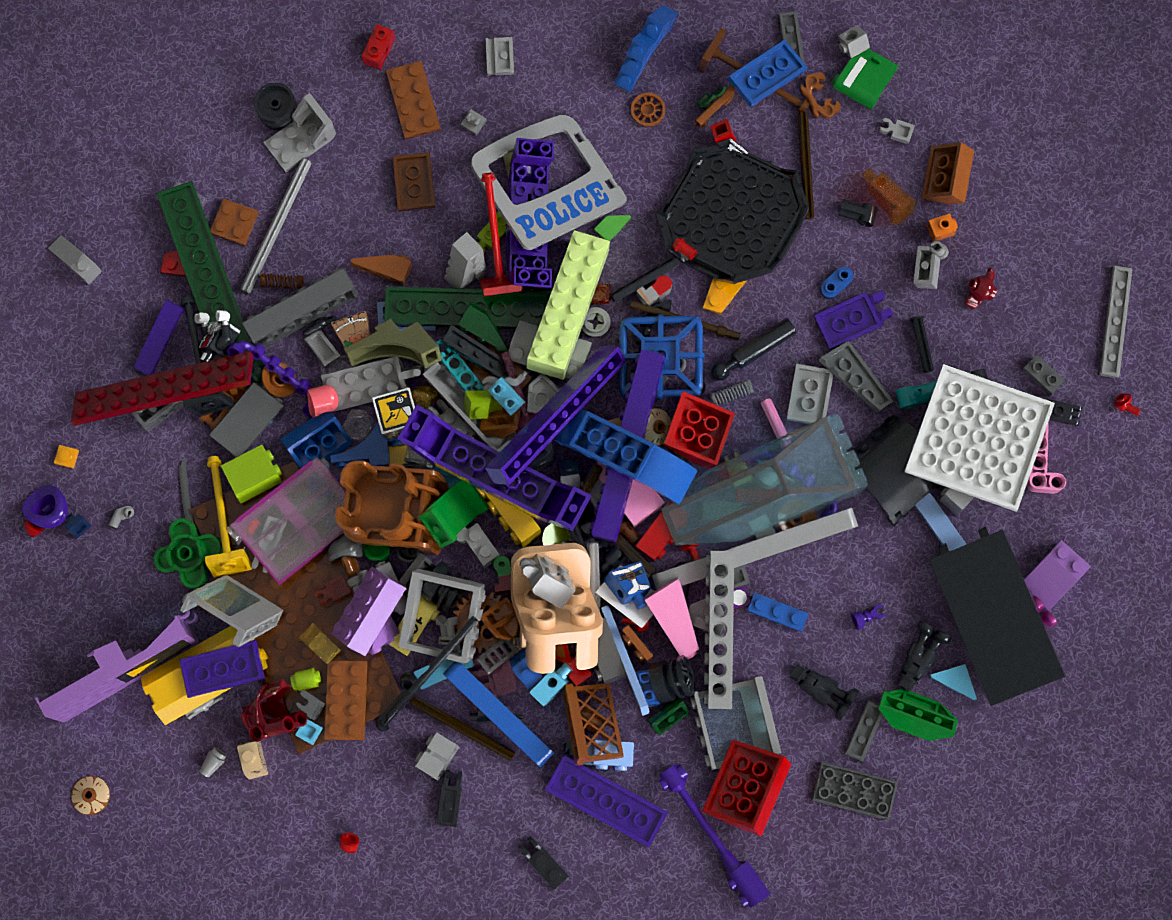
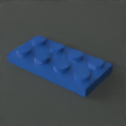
M784 39L731 74L727 80L751 108L805 72L808 67Z

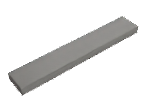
M1112 267L1099 376L1119 378L1132 268Z

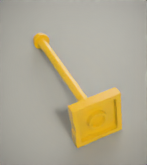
M211 456L207 461V466L211 468L223 549L221 554L205 557L206 565L214 578L252 570L251 562L244 549L235 551L230 549L219 466L222 463L218 456Z

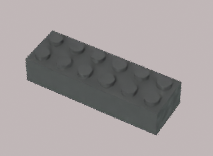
M344 268L332 271L329 274L330 276L324 279L319 278L315 280L313 285L297 290L296 294L291 297L282 298L274 306H267L262 310V313L247 317L243 325L254 345L261 344L266 348L358 298L357 292Z

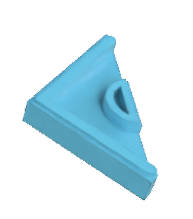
M965 664L930 675L932 679L972 700L977 699Z

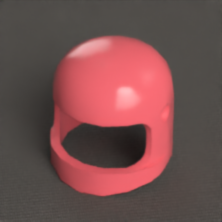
M322 385L307 390L309 412L313 418L319 417L322 413L332 412L337 409L339 398L332 386Z

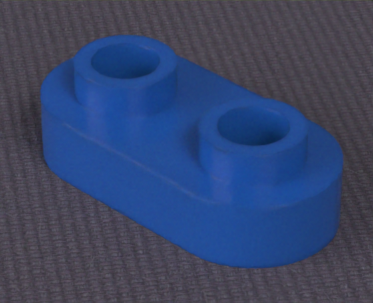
M848 267L838 268L822 283L820 288L821 294L827 299H833L851 284L853 280L852 270ZM841 274H847V278H842ZM827 286H833L834 290H828Z

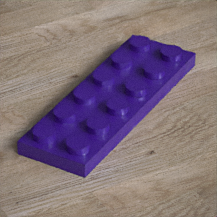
M565 755L545 791L647 847H650L668 814L667 811L583 765L575 766V761Z

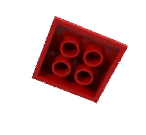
M682 391L663 445L691 462L711 470L718 464L735 413Z

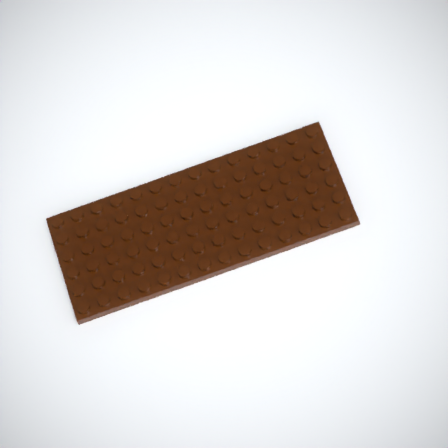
M295 461L279 468L282 473L279 475L282 483L299 470ZM303 481L286 496L297 508L310 498L311 494L305 481ZM280 484L243 503L239 502L233 490L223 494L231 551L244 549L251 562V566L255 555L231 528V525L236 522L238 517ZM215 498L190 509L201 535L213 534L221 539ZM314 501L300 511L308 522L319 515ZM276 504L256 519L261 522V525L253 536L254 540L261 536L268 516L279 520L286 517ZM322 518L312 525L321 538L328 534ZM289 520L279 545L297 532V529ZM300 535L278 552L272 561L282 571L311 548V546ZM330 545L280 585L269 572H263V565L260 561L256 569L252 568L249 571L229 574V577L283 609L277 626L254 638V640H257L258 648H263L268 657L266 659L268 668L263 670L267 683L283 679L287 685L292 686L291 675L298 671L314 668L315 671H319L321 682L318 683V687L305 691L326 704L328 661H367L365 723L380 717L401 693L382 650L376 654L371 655V653H367L364 656L347 647L331 634L334 625L343 615L345 607L349 605L354 597V592L348 586L347 581L349 578L341 560L338 558L333 561L328 560L327 554ZM227 582L225 590L235 613L258 602ZM293 687L284 693L288 714L302 711L297 707V702L303 706H306L304 703L308 702L300 694L302 691H294ZM326 706L315 721L307 716L308 720L323 728L314 745L296 736L299 728L289 732L299 755L329 741L324 739Z

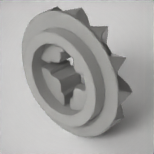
M589 308L582 326L585 334L592 337H601L607 333L611 323L608 313L602 308ZM597 315L598 322H601V324H598L594 329L590 321H594Z

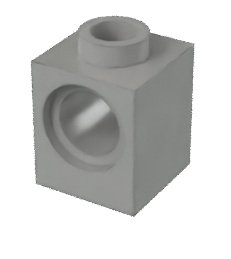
M858 25L838 35L841 52L843 54L846 53L850 58L870 48L867 34Z

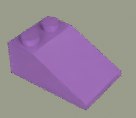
M1061 540L1024 580L1032 594L1040 599L1046 610L1050 611L1091 566Z

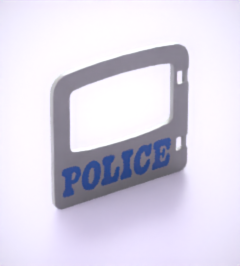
M566 115L546 119L516 131L478 151L471 160V169L485 189V182H481L482 174L491 172L489 164L513 151L517 138L538 140L552 134L564 132L589 167L590 171L568 185L519 205L511 202L496 178L495 181H492L495 206L521 246L526 250L539 247L620 208L627 200L626 195L620 186L617 185L590 141L586 139L577 122ZM578 134L582 142L579 143L574 135ZM609 180L614 188L609 189L605 181Z

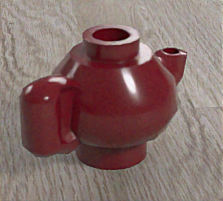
M991 267L988 268L986 275L972 278L969 281L970 295L964 301L965 306L976 309L982 301L992 300L996 296L997 287L994 286L993 282L995 271Z

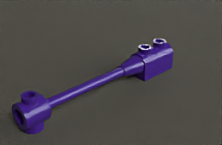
M675 764L660 774L661 779L658 782L664 790L669 789L670 792L679 793L721 854L720 856L729 876L727 882L733 890L738 889L741 894L738 898L744 907L749 905L752 908L771 895L750 863L746 861L740 864L734 855L726 849L684 788L687 781L686 778L689 776L681 764L677 766Z

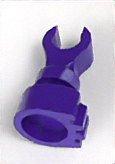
M877 605L869 612L867 610L863 611V614L860 611L852 613L851 618L856 630L863 629L865 621L870 622L873 618L881 619L885 617L887 613L877 614V609L883 607V605Z

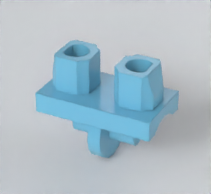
M503 377L498 379L488 389L489 393L510 416L525 403Z

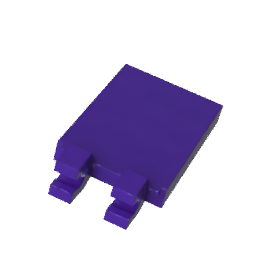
M879 291L871 296L864 292L814 315L830 350L839 347L847 341L850 342L881 328L883 325L882 321L893 317L890 307L878 312L874 305L885 300L883 291Z

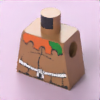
M366 311L331 322L344 348L371 335Z

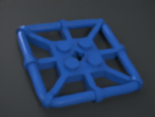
M664 314L650 317L624 318L621 321L622 324L619 330V348L626 360L619 369L620 394L625 397L627 391H630L632 386L630 382L626 385L627 361L635 360L637 354L640 355V353L627 354L628 329L641 341L642 350L655 353L663 352V355H666L655 398L660 400L666 397H680L682 391L698 396L703 385V359H705V353H703L702 320L698 316H664ZM689 323L677 336L664 337V324ZM633 324H658V337H644ZM695 328V352L680 353V341ZM680 359H695V385L680 371ZM677 375L690 389L663 390V376Z

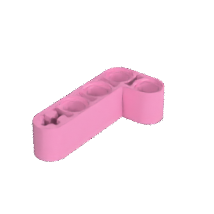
M1047 424L1041 442L1042 447L1038 450L1036 459L1041 463V467L1038 468L1033 465L1026 486L1031 492L1054 494L1060 492L1065 487L1066 479L1059 473H1047ZM1032 478H1037L1040 481V486L1033 485ZM1052 479H1055L1059 482V488H1056L1052 485Z

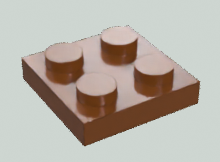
M223 198L211 227L212 235L246 246L259 211Z
M627 625L622 630V641L628 648L632 646L635 650L634 656L640 663L643 661L645 664L649 663L653 659V655L630 626Z

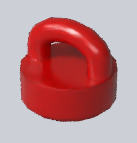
M28 520L24 522V528L30 537L34 538L44 530V528L36 526Z
M353 833L342 834L339 840L340 848L347 853H355L359 845V837Z

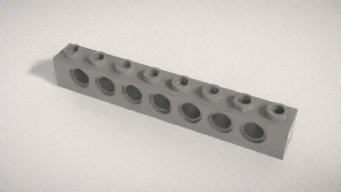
M710 551V555H706V567H710V574H706V586H709V594H706L705 605L709 606V614H705V625H709V633H705V645L709 646L708 653H705V665H708V673H704V684L708 685V692H704V704H708V709H732L734 551ZM717 565H722L725 568V574L721 577L717 576L714 572ZM716 585L724 586L725 593L722 596H717L714 593ZM717 604H721L725 608V612L721 616H717L714 613V607ZM722 624L724 626V633L722 635L714 633L715 625ZM716 644L724 646V652L721 655H716L713 652V647ZM717 663L722 664L724 667L723 673L719 675L713 672V666ZM716 683H720L724 687L721 694H715L712 690Z

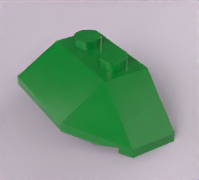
M906 689L883 692L879 710L891 727L927 741L954 737L958 719L955 716L953 717L951 712L942 703Z

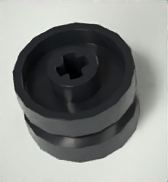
M278 82L268 83L257 91L254 98L255 110L261 122L267 128L282 130L293 122L292 114L298 105L291 89L286 85Z

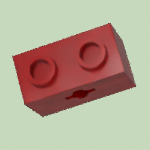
M376 24L362 54L365 65L381 71L395 41L394 30Z

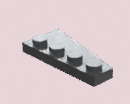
M849 341L818 360L876 413L894 402Z

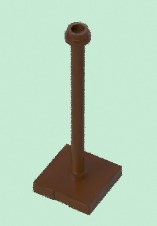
M719 29L697 68L698 71L704 73L712 58L715 60L717 58L736 70L744 66L722 53L721 49H719L727 33L726 30ZM782 88L774 92L799 107V112H805L810 104L807 102L808 100L805 99L803 102Z

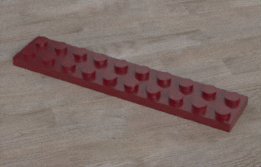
M249 351L76 392L71 422L76 426L250 385L254 356Z

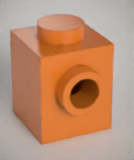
M950 213L931 219L926 225L932 242L954 236L957 231L956 229H958L955 218L952 219Z

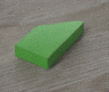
M606 216L594 231L602 239L611 241L631 220V216Z

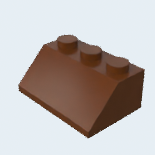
M962 142L931 146L922 199L945 204L965 203L974 150Z

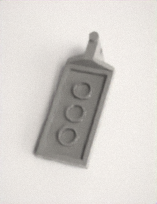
M390 357L322 374L321 378L323 385H330L336 390L339 404L334 411L370 403L373 402V397L408 388L407 378L419 376L424 367L419 364L404 368L400 357Z

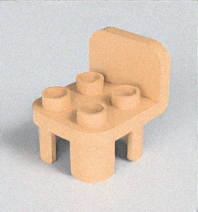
M577 543L531 546L518 550L511 559V600L520 625L521 648L526 647V663L528 668L536 673H552L555 670V645L576 643V667L579 670L590 669L596 666L598 663V638L603 632V619L590 589V558L586 549ZM538 554L542 557L547 556L556 565H563L569 570V575L573 580L576 591L562 609L533 594L528 577L522 573V568L519 565L520 560L526 557L532 560Z

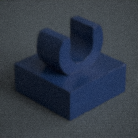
M70 513L66 517L69 523L65 525V528L76 538L80 537L91 527V524L80 514L74 516Z

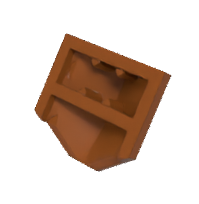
M520 408L511 416L505 409L490 412L488 419H481L480 431L483 434L503 439L518 429Z
M507 597L482 614V622L496 638L509 641L517 635L520 625L513 604Z

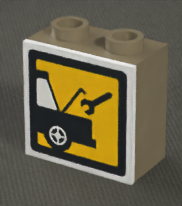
M410 388L372 398L384 438L394 439L399 437L413 412L415 404Z

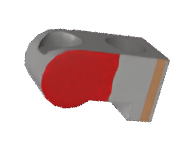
M660 276L656 279V283L648 289L639 288L636 291V296L643 304L651 306L671 292L672 281L668 276Z

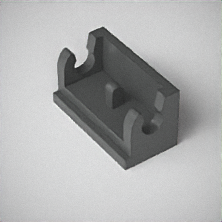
M303 689L300 694L308 702L304 703L306 706L298 702L296 705L307 713L309 718L315 721L326 704Z

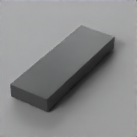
M797 11L778 13L782 41L785 39L804 62Z
M867 700L845 755L861 762L864 761L883 716L878 704Z

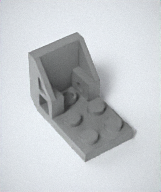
M310 93L303 97L292 114L293 122L263 142L285 172L298 165L302 158L306 159L329 143L336 135L332 121Z

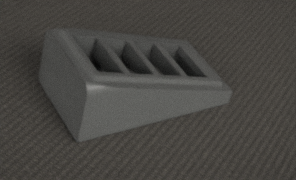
M502 639L477 658V661L489 675L516 654L519 649L512 640ZM504 642L508 644L512 652L509 653L503 646ZM498 647L505 653L506 656L504 658L497 651ZM494 652L500 661L497 663L490 653ZM485 657L489 658L494 665L493 667L488 665L484 659Z

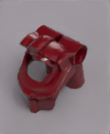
M285 680L262 684V688L256 695L255 700L250 705L242 707L243 712L240 713L241 720L253 741L259 742L271 736L291 732L295 728L306 725L307 716L303 711L288 714L284 693L291 689L292 686L287 685Z

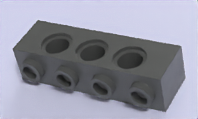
M183 401L135 411L132 414L143 428L150 432L183 405Z

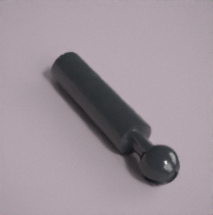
M785 318L732 352L730 361L727 363L719 362L712 367L711 374L713 378L719 381L725 380L729 376L731 369L735 367L743 369L797 333L794 325L788 318Z

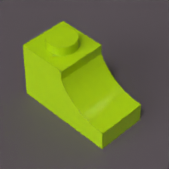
M488 390L465 391L463 408L469 419H488L490 412L502 410V406Z

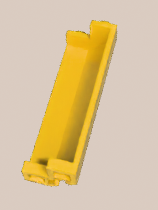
M229 626L141 676L142 688L145 694L151 697L154 704L152 708L165 725L231 689L227 688L187 698L179 659L233 646L232 642L238 631L236 628ZM262 648L259 649V654L264 670L268 668L266 663L268 657Z

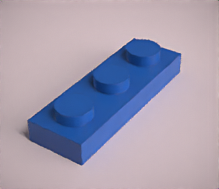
M753 593L747 612L802 632L809 614L757 593Z

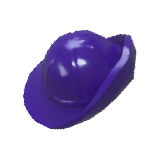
M45 485L34 491L22 506L24 517L42 528H53L62 524L68 511L64 495L53 485Z

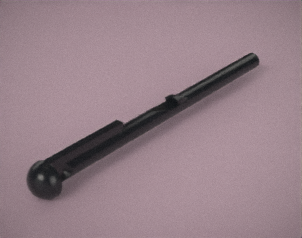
M472 616L434 661L428 664L430 666L428 670L408 690L405 688L377 719L376 727L379 731L385 732L389 730L388 724L478 622L476 617Z

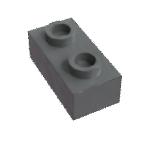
M1038 355L1022 370L1049 396L1065 381Z

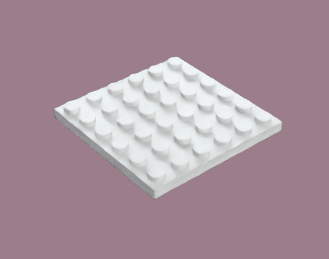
M943 364L905 472L1017 512L1055 403Z

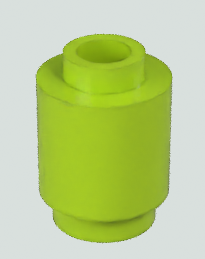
M314 668L295 672L290 677L294 691L315 688L321 682L320 673L315 671Z

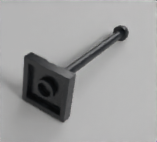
M187 296L181 298L180 306L185 309L195 361L198 364L202 363L200 361L202 352L198 349L200 342L192 306L195 303L192 297ZM222 391L183 400L184 408L198 417L234 406L233 399Z

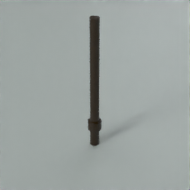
M631 301L630 304L632 309L656 316L659 314H664V316H682L636 301ZM701 321L703 330L716 333V336L723 338L726 336L736 340L740 338L741 333L729 330L726 326H716Z

